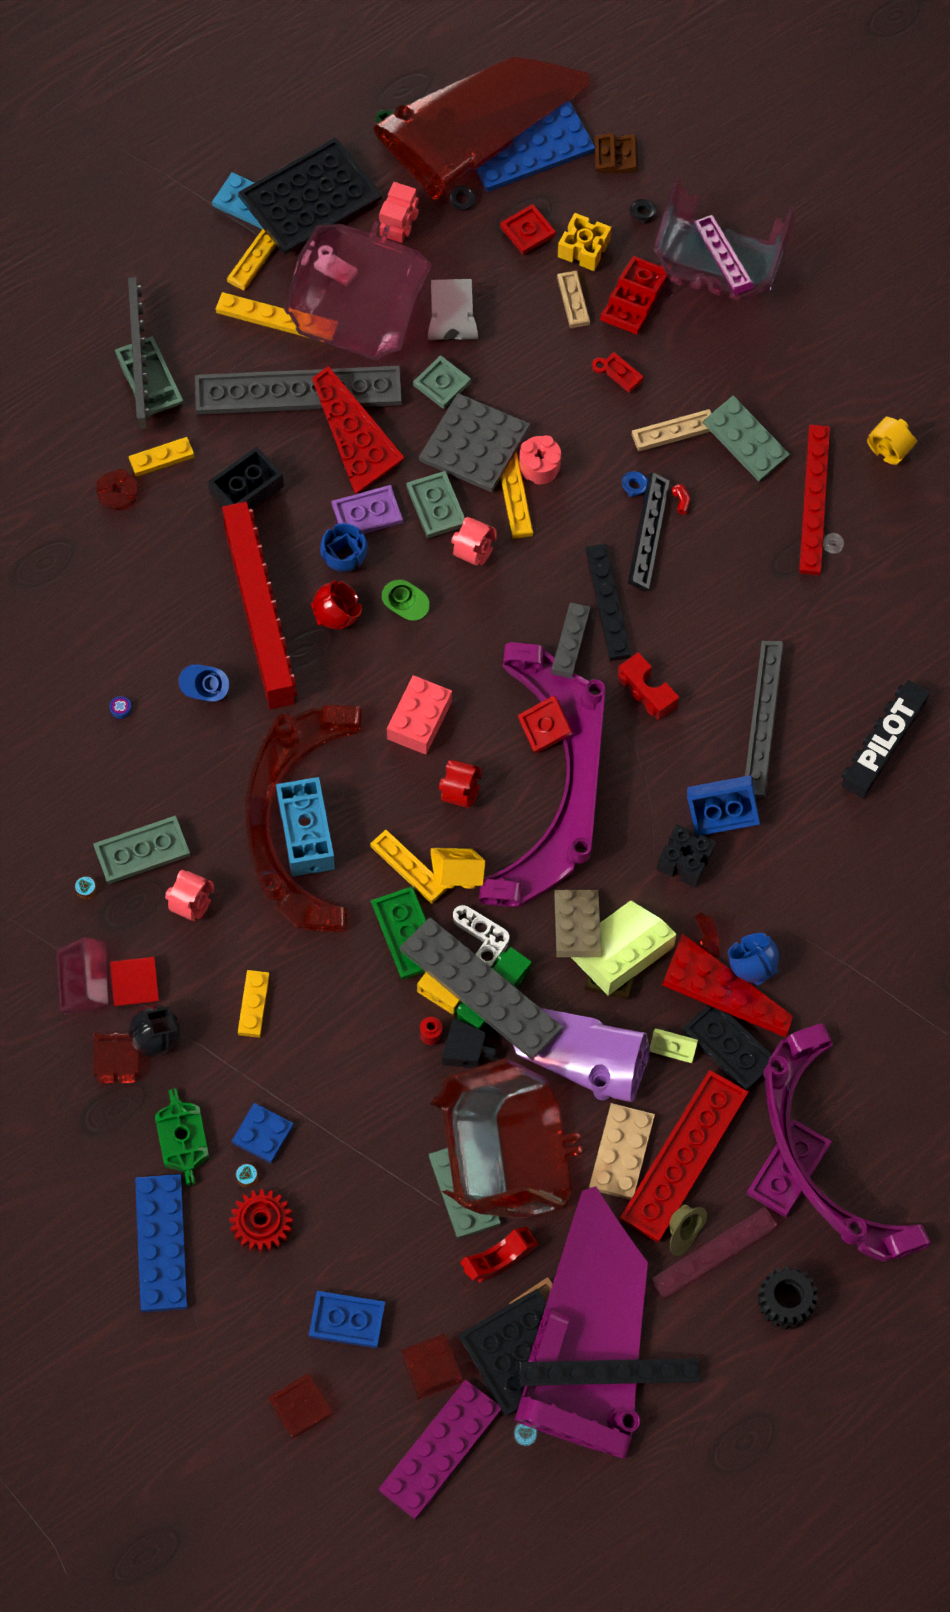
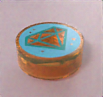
M81 876L75 881L74 889L78 897L88 899L95 895L97 886L92 877Z
M249 1163L238 1166L235 1171L237 1183L242 1187L253 1186L258 1180L256 1167Z

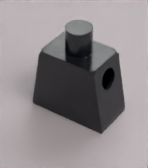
M453 1019L442 1055V1065L478 1068L481 1057L494 1060L497 1047L485 1045L486 1033Z

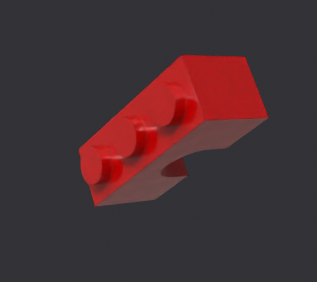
M638 652L618 667V680L623 686L627 685L633 697L645 705L648 714L655 716L659 721L678 707L679 696L666 682L656 688L645 684L644 681L651 676L652 667Z

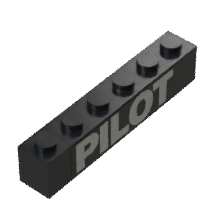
M907 680L904 686L900 685L894 695L896 696L893 702L889 701L884 709L886 714L883 718L879 717L875 722L873 734L868 733L863 741L865 746L861 751L857 750L852 758L854 763L851 767L847 766L841 775L843 778V788L863 799L866 797L927 703L930 691L910 680Z

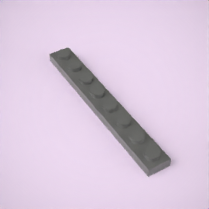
M136 277L128 278L136 416L138 428L146 429V420H150V411L145 406V403L149 402L148 390H144V385H148L147 372H143V367H147L146 354L142 355V350L146 349L145 337H141V332H145L144 320H140V315L143 314V303L139 302V297H142V287L137 285Z
M762 641L745 772V776H752L756 798L765 799L784 648L783 641Z

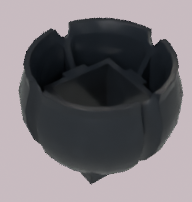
M154 1004L150 1007L141 1008L133 1016L129 1026V1037H133L132 1045L137 1051L146 1056L155 1057L156 1055H163L174 1048L180 1037V1024L177 1023V1016L169 1007ZM160 1018L163 1021L166 1032L154 1034L150 1020Z

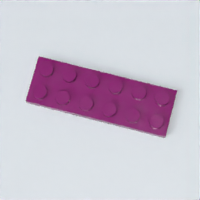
M465 1379L378 1491L416 1520L501 1412L499 1405Z

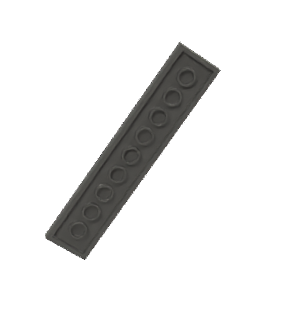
M400 366L331 369L362 407L402 405ZM323 369L195 375L196 415L323 409L312 381V377Z

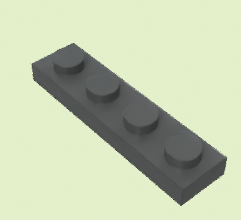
M570 602L552 666V675L572 679L590 613V606Z

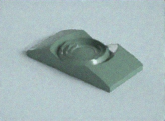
M153 336L145 338L146 349L142 350V355L146 354L147 367H143V372H147L148 385H144V390H148L149 402H146L145 406L149 408L150 415L182 404L183 399ZM132 344L116 349L115 354L135 396Z

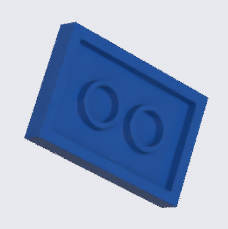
M317 1291L309 1338L377 1349L385 1302Z

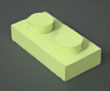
M655 1028L650 1044V1052L692 1063L698 1040Z

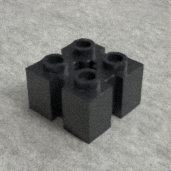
M676 824L669 837L668 846L665 845L658 859L657 870L673 877L674 873L681 875L680 881L696 888L703 875L704 867L708 865L714 853L716 841L702 835L698 839L692 837L691 830Z

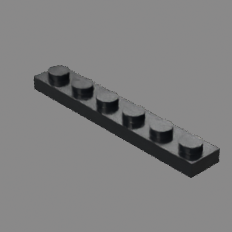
M654 472L648 475L628 578V584L642 591L649 590L670 482Z
M606 544L585 547L609 660L616 661L631 658Z

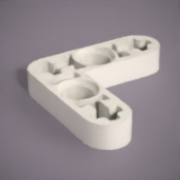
M465 905L456 907L453 912L454 924L484 942L475 955L493 968L498 956L505 951L509 944L508 932ZM464 913L467 914V915H466V918H467V919L463 918L462 920H459V915H458V914H460V915H463ZM478 923H484L487 926V930L480 933L475 930V926ZM502 935L503 941H499L497 943L496 937H500ZM489 951L494 957L490 961H485L481 957L482 953Z

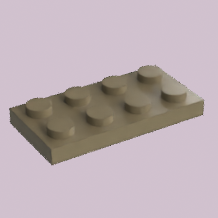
M554 890L556 957H601L598 890Z

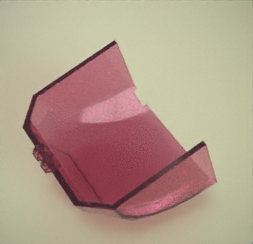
M377 221L373 224L371 234L342 224L317 225L298 256L284 308L286 314L290 315L296 325L298 334L376 361L391 352L401 350L420 304L432 264L417 250L387 240L390 230L388 225L383 230L382 238L375 236L379 228V222Z

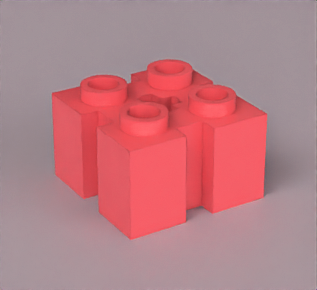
M393 182L388 198L379 213V222L381 223L380 236L403 243L405 236H409L412 228L410 224L413 220L417 219L419 209H417L419 198L416 197L415 188Z

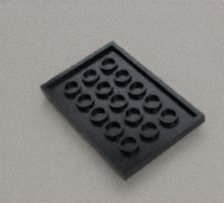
M336 137L238 192V197L284 255L382 200L381 193Z

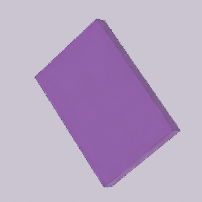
M391 485L331 501L338 524H352L358 527L362 534L403 523V518Z

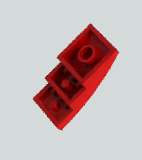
M633 256L619 277L618 284L610 295L609 302L601 313L600 320L637 335L653 308L670 270Z

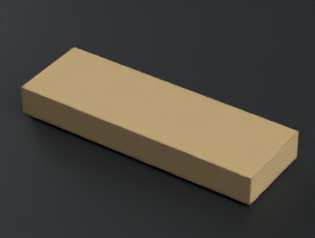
M577 271L557 274L570 328L590 325Z

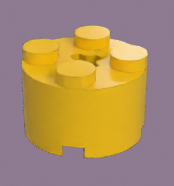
M886 416L869 434L867 442L877 456L881 453L885 456V462L896 465L915 446L917 439L907 429L909 426L903 419L897 421Z

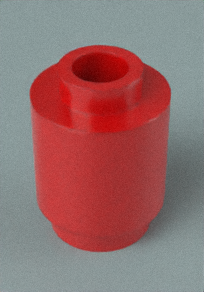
M427 1017L420 1024V1038L425 1044L435 1045L442 1039V1024L435 1017Z

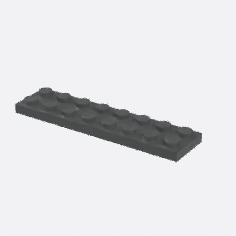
M429 918L400 946V951L532 1061L562 1031L563 1027L433 919Z

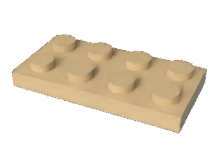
M611 1103L589 1188L596 1186L601 1193L631 1200L637 1187L655 1114Z

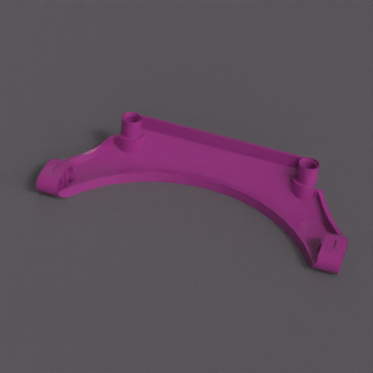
M515 642L505 644L503 668L534 693L540 702L553 695L558 698L573 731L572 735L562 740L566 759L565 789L553 822L535 846L507 868L483 878V886H480L479 902L486 905L522 907L574 872V863H585L591 856L605 685L600 680L588 681L573 673L572 679L552 675L551 671L555 658L544 647L536 644ZM598 691L600 694L594 695L591 692ZM584 848L586 852L580 853L576 849Z

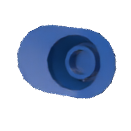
M190 665L180 673L179 686L181 691L191 698L219 701L228 693L229 679L218 668Z

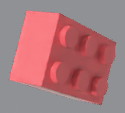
M413 675L387 727V739L427 755L452 703V690Z

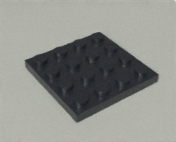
M538 1288L458 1335L505 1417L518 1409L525 1387L518 1386V1362L529 1361L547 1304Z

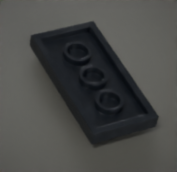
M707 1005L682 1029V1032L687 1037L698 1040L697 1046L739 1087L748 1091L764 1076V1068L772 1054L729 1013Z

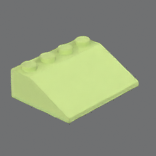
M629 901L600 922L601 957L571 958L609 996L673 949L677 934L662 919L636 903Z

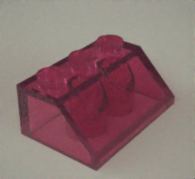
M83 937L57 950L59 1013L95 1011L107 1005L108 988L105 942Z

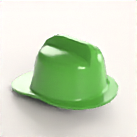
M406 580L391 581L382 591L384 604L405 619L419 620L429 610L427 595Z

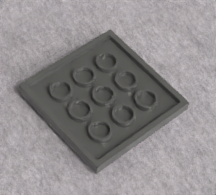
M457 393L420 454L419 461L438 470L446 471V473L489 492H493L531 427L525 421Z

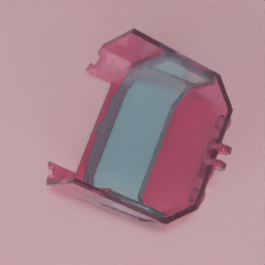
M676 175L653 248L655 256L668 278H671L670 281L676 284L685 282L690 284L691 288L697 290L706 288L714 295L727 294L729 295L728 298L735 301L747 300L772 290L795 222L794 208L789 207L785 223L781 222L779 218L775 219L769 241L734 232V230L728 228H721L753 282L754 287L734 295L695 228L693 217L700 197L698 195L688 196V191L683 189L680 175Z

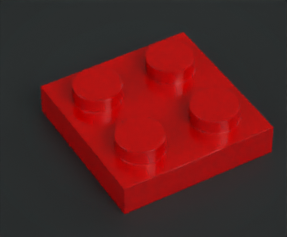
M533 204L500 223V228L522 255L556 236V231Z
M555 695L517 715L536 754L573 734L560 702Z

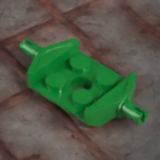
M174 1088L175 1095H173L172 1089L168 1091L171 1101L170 1105L161 1109L155 1115L165 1168L183 1171L185 1173L186 1185L191 1186L190 1179L192 1185L196 1184L194 1169L207 1161L209 1154L199 1106L192 1103H181L178 1089ZM181 1129L188 1132L187 1137L182 1140L175 1137L176 1132Z

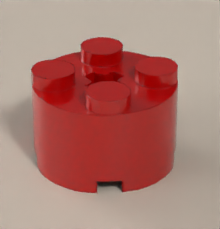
M449 760L446 766V776L441 778L439 783V790L442 791L441 801L470 808L469 806H473L480 786L477 785V778L481 779V767Z

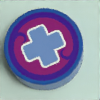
M119 696L110 702V712L115 718L123 719L130 715L132 707L126 697Z

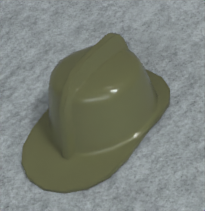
M682 1205L672 1215L670 1219V1232L672 1234L670 1251L673 1255H683L691 1247L706 1223L707 1212L704 1208L698 1207L693 1209L687 1205Z

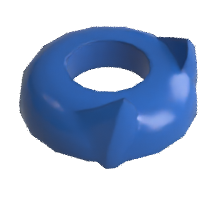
M631 471L623 475L622 487L628 493V497L641 495L645 492L647 478L643 474ZM635 481L640 487L634 489L630 487L629 482Z

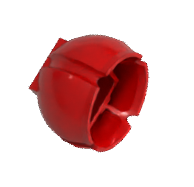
M337 580L324 584L317 591L314 601L311 603L318 625L331 629H344L351 626L362 612V605L357 604L359 597L343 581L338 583Z

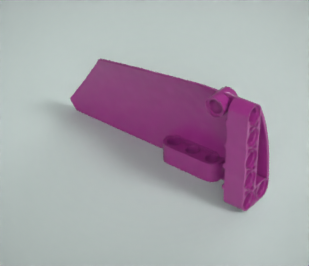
M596 1186L583 1190L528 1362L639 1360L648 1262L621 1226ZM636 1383L525 1386L514 1421L602 1453L626 1458L632 1433L640 1425V1417L635 1412ZM625 1415L629 1420L627 1427L623 1423Z

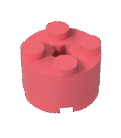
M535 436L522 443L519 458L521 475L526 480L529 479L535 484H547L556 478L561 466V450L551 436Z
M466 517L460 531L455 532L452 537L451 543L454 544L453 555L473 565H483L493 550L490 545L492 540L496 541V529L476 519Z
M181 870L177 875L174 886L170 887L166 892L165 898L169 900V910L191 921H195V918L200 919L210 905L211 899L208 896L209 892L213 893L214 884L212 881L190 871Z

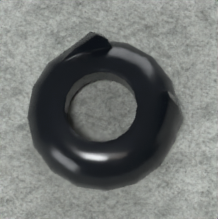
M460 185L451 189L449 201L455 209L467 210L473 205L475 195L471 188ZM463 194L467 196V202L463 204L458 203L456 200L458 195Z
M646 199L635 200L630 207V215H633L638 220H642L644 224L653 218L656 213L655 205ZM645 209L648 213L641 214L638 210Z

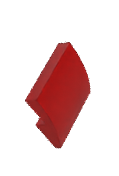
M155 957L110 962L114 1006L159 1001Z

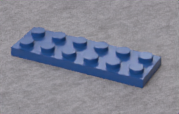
M181 1174L136 1177L141 1313L188 1309Z

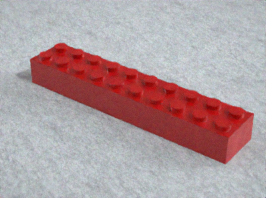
M247 501L223 506L225 532L269 710L293 705L294 696H297L295 676L292 674L290 657L287 655V645L285 637L282 635V625L277 615V605L275 599H273V589L271 581L268 579V569L266 563H264L263 549L259 543V533L257 526L255 527L253 509H248Z

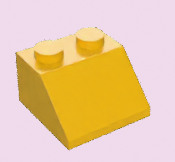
M431 848L434 879L442 887L454 888V885L473 889L475 886H483L485 860L475 850L470 848Z

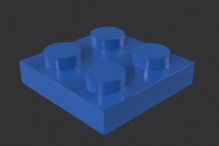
M254 1103L232 1139V1144L272 1164L294 1124Z

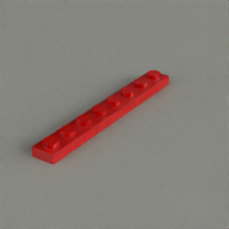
M809 425L799 574L820 576L830 426Z

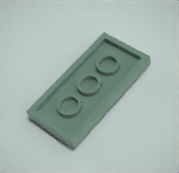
M734 395L703 421V424L758 482L789 456V453Z
M176 816L93 844L108 885L190 857L189 849Z
M472 1141L429 1154V1160L457 1240L501 1226Z

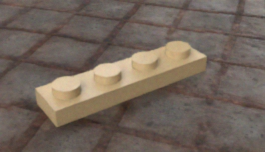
M710 409L632 430V437L638 452L711 432L703 424L704 419L711 414Z

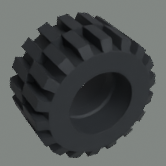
M784 1266L783 1270L776 1268L774 1273L770 1272L767 1274L758 1294L759 1311L761 1314H765L764 1319L767 1322L769 1320L773 1321L772 1326L774 1327L777 1324L781 1325V1329L786 1330L787 1326H790V1329H796L798 1324L800 1327L804 1325L805 1321L811 1318L817 1303V1287L813 1286V1279H807L808 1273L805 1271L802 1274L799 1273V1268L797 1267L789 1270V1266ZM781 1288L793 1289L798 1293L801 1303L794 1308L782 1307L777 1303L774 1293Z

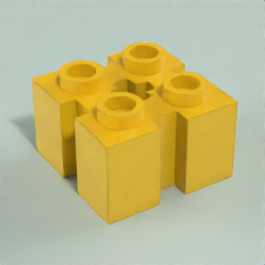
M574 213L568 224V232H564L558 243V257L569 262H573L576 259L580 261V266L595 271L601 259V252H605L610 242L611 227L600 222H596L593 225L589 223V218Z

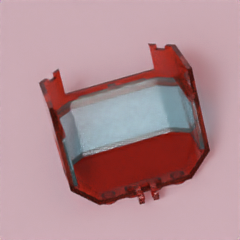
M508 1058L447 1076L442 1083L443 1088L437 1097L434 1096L430 1105L443 1110L454 1192L449 1190L441 1192L454 1199L464 1208L483 1215L528 1219L566 1208L573 1191L568 1156L580 1155L583 1153V1150L580 1146L566 1149L565 1143L581 1140L580 1133L564 1135L560 1104L547 1079Z

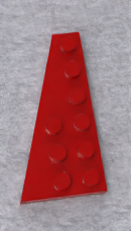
M681 935L662 986L786 1037L793 1015L750 983L738 977L731 969L687 936Z

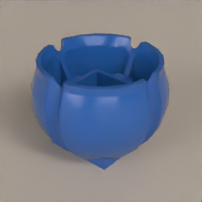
M336 524L333 530L328 529L320 542L321 557L328 567L340 573L353 571L355 566L360 567L368 554L367 539L360 529L352 524ZM348 545L354 554L344 560H340L335 552Z
M765 933L747 935L741 938V944L735 942L728 950L729 964L732 971L747 982L760 985L779 972L777 968L780 958L778 948L770 936H766Z

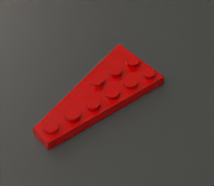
M328 366L312 377V381L354 494H359L405 459Z

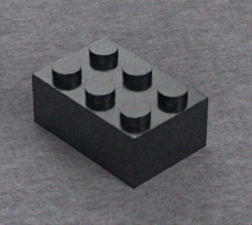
M255 447L210 479L208 487L209 494L221 507L247 501L248 509H253L283 488L284 481L283 474L258 447Z

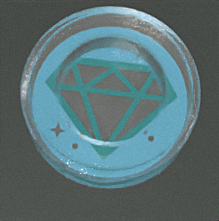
M518 1423L514 1429V1438L520 1445H531L537 1438V1430Z

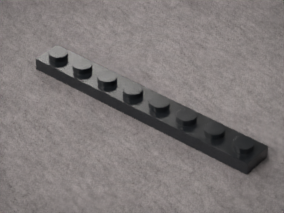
M700 1358L518 1362V1386L700 1382Z

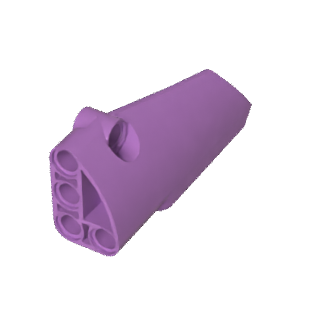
M541 1008L563 1027L562 1031L533 1061L514 1046L516 1054L592 1090L594 1096L599 1100H607L612 1097L633 1102L649 1059L650 1046L647 1034L603 1025L601 1021L591 1017Z

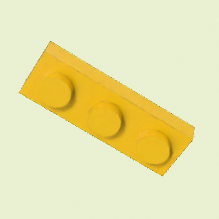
M185 437L129 456V461L135 476L138 477L195 457L189 440Z
M247 970L238 1027V1035L258 1038L261 1036L269 972Z

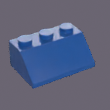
M751 775L687 788V799L696 836L760 825L756 794Z

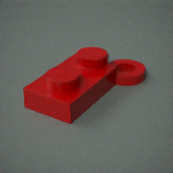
M615 352L607 359L599 357L592 362V370L599 374L606 372L611 379L628 393L632 392L644 380L643 375ZM598 363H602L604 366L602 368H598L596 365Z

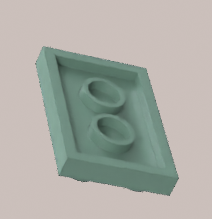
M446 471L406 483V488L427 539L462 527L465 517Z

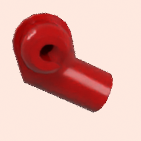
M675 485L672 488V494L680 500L677 512L685 515L687 514L691 496L684 485Z

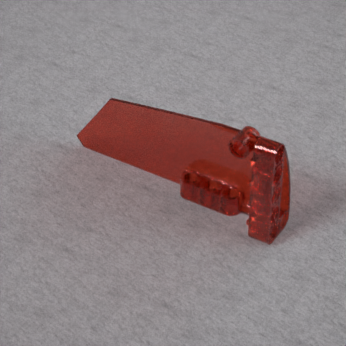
M511 57L407 106H398L392 114L374 126V132L421 187L433 199H438L452 189L457 179L470 169L476 170L505 150L519 134L590 85L589 74L542 61Z

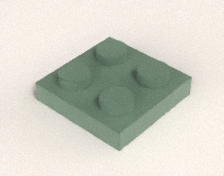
M440 355L413 381V386L441 408L445 409L454 400L457 393L460 394L471 383V378Z

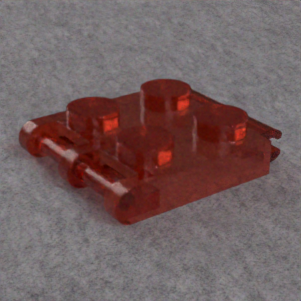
M99 1032L94 1033L93 1074L94 1077H98V1083H114V1076H118L119 1083L135 1082V1075H139V1051L132 1045V1040L119 1041L121 1038H133L129 1037V1034L114 1032V1034L99 1035ZM99 1039H114V1041H99Z

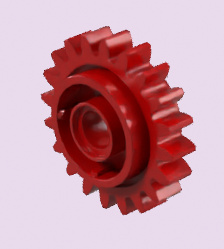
M261 1189L260 1194L257 1196L252 1190L251 1198H248L245 1194L243 1195L244 1203L236 1201L238 1209H231L232 1215L236 1217L229 1218L231 1224H234L231 1227V1233H236L234 1236L235 1240L242 1239L241 1247L249 1244V1249L252 1252L255 1246H258L259 1253H262L263 1247L266 1246L268 1251L271 1252L272 1244L278 1248L280 1247L279 1239L287 1241L284 1233L292 1232L291 1228L287 1226L293 1224V1219L289 1218L292 1215L291 1209H286L288 1207L287 1201L280 1203L281 1195L273 1198V1191H270L265 1196L264 1190ZM259 1217L267 1219V1222L263 1225L255 1223Z

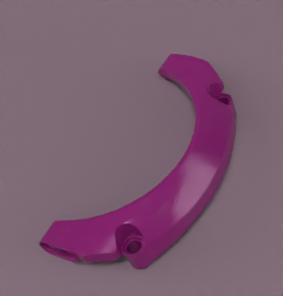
M823 1023L797 1031L789 1035L785 1040H781L763 1071L768 1111L782 1157L804 1195L819 1214L841 1235L844 1242L851 1245L857 1244L858 1250L867 1256L886 1262L902 1258L930 1246L931 1241L922 1224L894 1226L860 1218L835 1204L810 1179L799 1161L791 1137V1100L796 1084L804 1070L816 1058L830 1049L833 1044Z

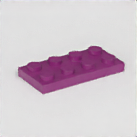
M792 1118L790 1130L794 1148L804 1170L811 1177L832 1141ZM778 1144L774 1147L746 1194L786 1218L802 1190L790 1173Z

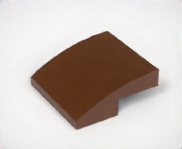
M614 133L595 136L596 171L606 173L638 171L636 135L630 134L615 137Z

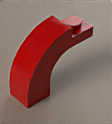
M526 1226L514 1229L492 1248L482 1253L466 1256L460 1263L472 1281L478 1280L481 1283L517 1264L536 1249L539 1244Z

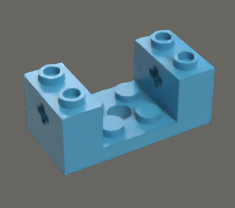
M319 777L276 784L277 799L284 827L292 877L335 870L334 854ZM306 817L311 820V823L307 826L299 824V820Z

